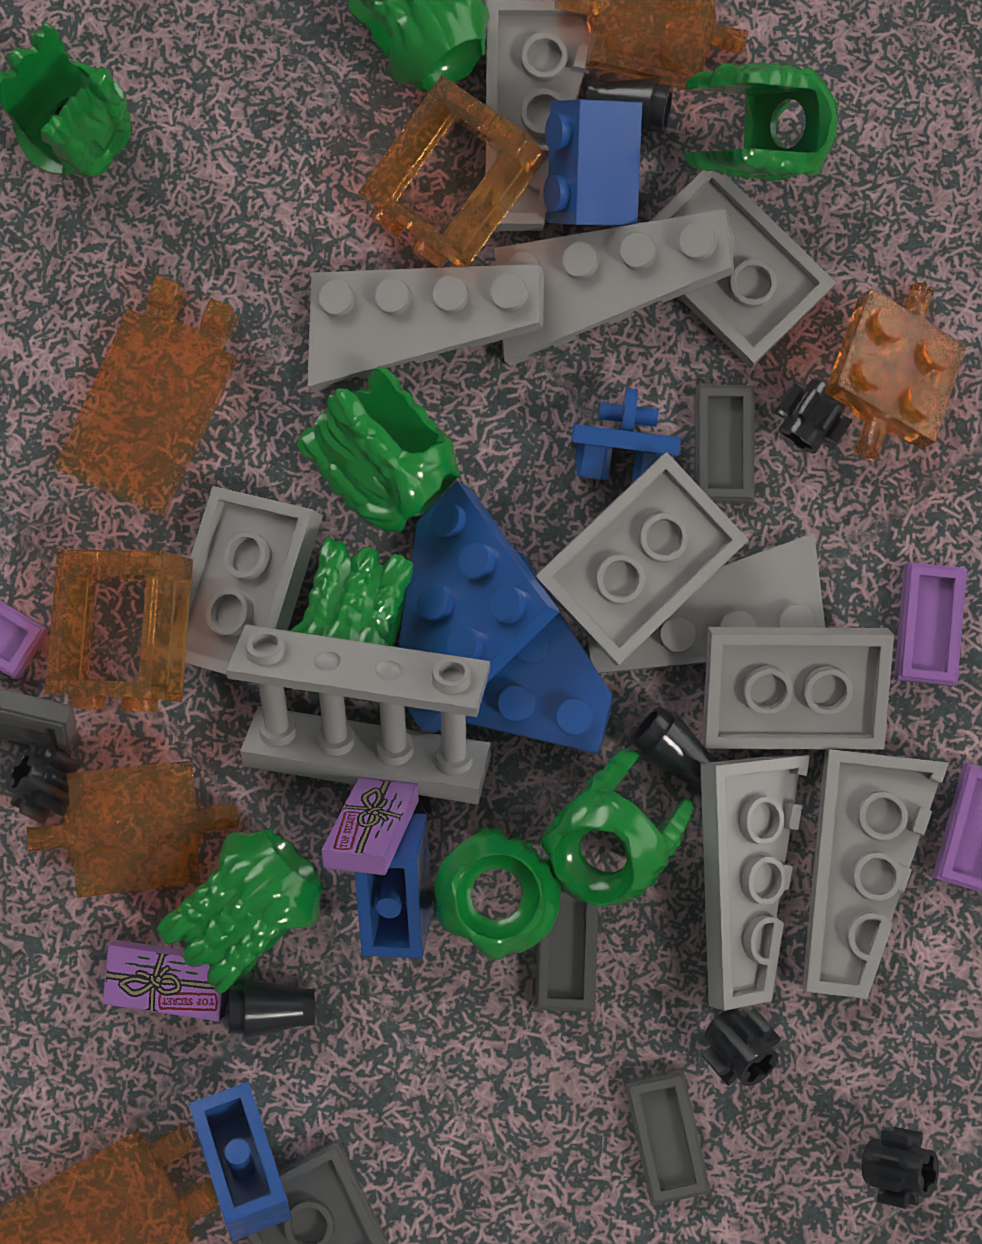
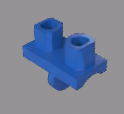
M626 388L623 404L600 402L598 419L620 422V430L574 424L571 443L577 444L575 453L577 476L608 480L612 449L635 452L631 483H633L665 452L672 457L679 456L681 438L633 432L634 424L656 427L659 409L638 407V389Z

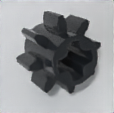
M810 380L805 389L795 383L775 410V414L785 419L778 431L792 445L808 453L815 454L822 444L829 449H833L852 423V419L842 414L848 405V400L837 389L819 380Z
M49 743L44 746L41 755L33 751L22 753L12 765L6 781L7 790L15 794L10 804L19 808L20 814L41 824H45L50 812L59 816L67 815L76 806L83 792V777L76 773L80 763L71 759L70 754Z
M756 1008L750 1010L746 1016L738 1009L726 1010L715 1017L705 1031V1040L711 1047L702 1052V1057L727 1086L731 1085L736 1078L745 1086L757 1084L773 1071L778 1062V1054L772 1047L779 1043L781 1038Z
M894 1127L893 1131L883 1129L881 1131V1139L872 1138L867 1143L862 1156V1176L866 1184L879 1188L878 1203L906 1209L908 1204L918 1206L920 1197L928 1198L933 1194L939 1176V1161L935 1151L921 1148L923 1141L922 1132Z

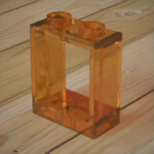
M441 75L358 193L375 207L369 215L372 220L395 237H398L403 229L417 238L411 248L434 266L441 268L447 260L455 267H468L544 163L547 156L530 135ZM454 121L495 149L500 155L443 235H441L396 201Z
M57 549L45 694L69 696V705H72L73 708L105 710L106 699H121L120 710L154 713L158 712V701L182 702L193 559L165 551ZM96 581L146 582L138 682L88 680Z

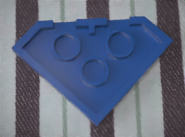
M456 481L417 521L411 558L413 572L411 581L407 586L398 647L490 661L488 682L560 611L469 486ZM406 706L421 730L435 734L441 728L440 711Z
M517 552L535 576L536 572L523 553ZM559 612L486 683L477 717L466 716V724L600 755L614 696L587 656L562 613Z

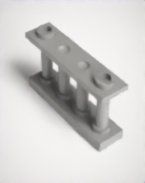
M245 624L226 669L228 679L253 682L259 685L262 706L257 707L240 751L243 767L354 785L359 777L418 783V795L479 804L491 758V743L466 739V716L477 717L490 672V661ZM284 687L318 692L321 716L287 711ZM344 697L379 702L381 725L346 720ZM405 706L440 711L441 735L406 729Z

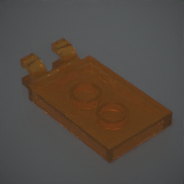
M157 274L147 298L145 314L141 315L127 309L54 468L165 517L237 363L234 355L223 350L239 317L233 314L234 309L231 306L210 298L202 316L199 330L175 320L187 294L180 290L181 286L179 283Z
M185 1122L149 1143L145 1142L139 1128L1 1205L0 1244H189L195 1237L189 1223L216 1210L218 1207L217 1203L219 1202L211 1177L178 1196L163 1166L186 1155L189 1152L188 1149L196 1144Z

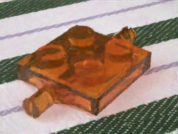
M716 0L555 1V9L587 16L590 39L585 66L638 79L659 78L660 84L671 85L686 90V81L689 78H692L697 72L704 71L706 55L711 47L741 55L747 43L744 39L748 37L746 29H738L716 23L714 7Z
M914 283L909 287L904 307L872 288L861 295L857 300L825 393L848 406L864 424L854 452L857 456L863 454L862 458L865 460H877L880 457V451L886 434L897 435L921 450L936 442L966 345L927 321L925 316L931 299L934 296V290L932 287L926 289L927 284Z
M190 761L66 773L69 804L64 816V823L37 827L28 826L26 827L28 853L66 848L67 854L74 866L77 898L200 883L198 849L202 840V832L238 829V813L235 803L200 808L194 795L193 766Z

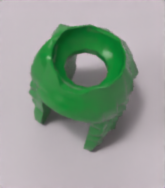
M349 0L347 3L352 16L359 23L367 27L376 44L389 58V76L395 83L413 87L423 93H439L448 90L455 82L468 78L480 57L485 54L486 26L490 13L482 0Z
M44 23L41 25L40 31L30 36L32 44L30 48L15 47L12 53H8L5 56L10 69L6 72L0 71V107L12 120L13 130L22 151L39 170L53 175L77 173L86 178L101 176L109 168L113 158L130 142L133 129L130 121L131 115L127 109L126 94L118 83L113 80L111 73L105 67L93 68L86 64L69 60L68 52L65 50L64 43L60 41L58 31L49 23ZM66 103V105L62 107L59 115H54L57 108Z
M724 62L717 66L714 71L697 72L686 81V90L745 94L744 149L685 152V161L690 166L699 170L716 171L721 175L727 173L731 178L742 177L746 180L756 178L764 181L784 180L802 174L812 177L822 173L824 161L837 141L839 102L834 98L821 76L811 67L801 69L795 65H779L778 63L766 62L740 64L738 66ZM795 100L804 109L806 124L803 136L795 146L786 148L777 137L776 126L778 117L788 107L790 101Z
M378 366L367 377L370 390L360 388L352 393L348 389L339 388L334 394L330 395L326 414L320 412L318 420L314 423V429L306 428L298 437L296 444L301 455L315 464L322 477L328 481L332 493L343 497L346 505L356 510L361 519L387 533L402 532L408 518L423 516L461 475L456 463L452 438L439 429L434 420L428 418L424 407L414 403L412 394L401 388V384L394 374L387 368Z
M327 537L321 547L319 568L314 575V588L310 590L308 595L309 607L304 612V619L290 631L394 647L400 627L402 608L405 605L407 586L412 577L413 562L406 560L402 555L393 554L384 565H380L379 552L371 547H362L353 556H348L347 548L343 542H335L332 538Z
M625 749L610 758L603 770L595 772L592 778L586 781L587 787L570 803H566L563 810L557 812V816L554 817L552 824L544 827L541 847L549 856L553 874L560 880L561 890L578 902L600 907L624 905L633 902L634 898L644 895L646 888L655 885L660 872L668 865V857L674 855L676 848L680 846L684 830L690 821L693 803L688 798H685L667 819H664L655 827L633 802L613 791L640 756L635 751ZM593 830L606 831L617 837L625 848L626 863L623 868L615 872H604L591 866L582 855L580 842L583 835Z
M478 827L470 838L456 846L446 856L438 870L434 881L433 919L438 920L445 931L468 939L487 959L500 960L509 953H522L550 933L559 912L560 880L553 874L550 860L540 859L537 849L533 848L531 842H524L520 837L508 839L499 828ZM498 868L511 872L519 881L522 897L519 908L509 917L493 920L483 917L473 907L471 891L474 881L484 871Z
M272 829L251 833L234 830L223 842L219 856V869L211 873L208 881L197 887L192 895L185 898L180 907L170 911L159 923L156 930L161 934V939L167 945L184 940L187 945L181 956L185 960V964L191 967L208 964L210 968L207 972V982L211 986H215V992L221 994L228 990L235 982L248 976L257 958L273 947L288 929L313 926L320 919L319 903L323 884L319 880L312 863L298 853L291 841L278 836Z

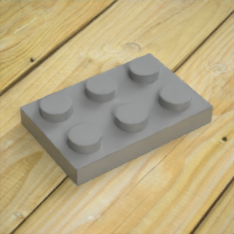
M702 170L650 221L726 209L729 217L734 274L688 292L678 298L751 369L834 288L836 282L726 174L721 175L716 171Z
M665 452L535 575V578L551 598L615 665H620L743 547L749 539L679 464Z
M212 486L160 656L227 675L226 669L245 624L288 631L323 515L313 509Z
M708 627L702 742L705 749L884 750L894 634L888 628Z

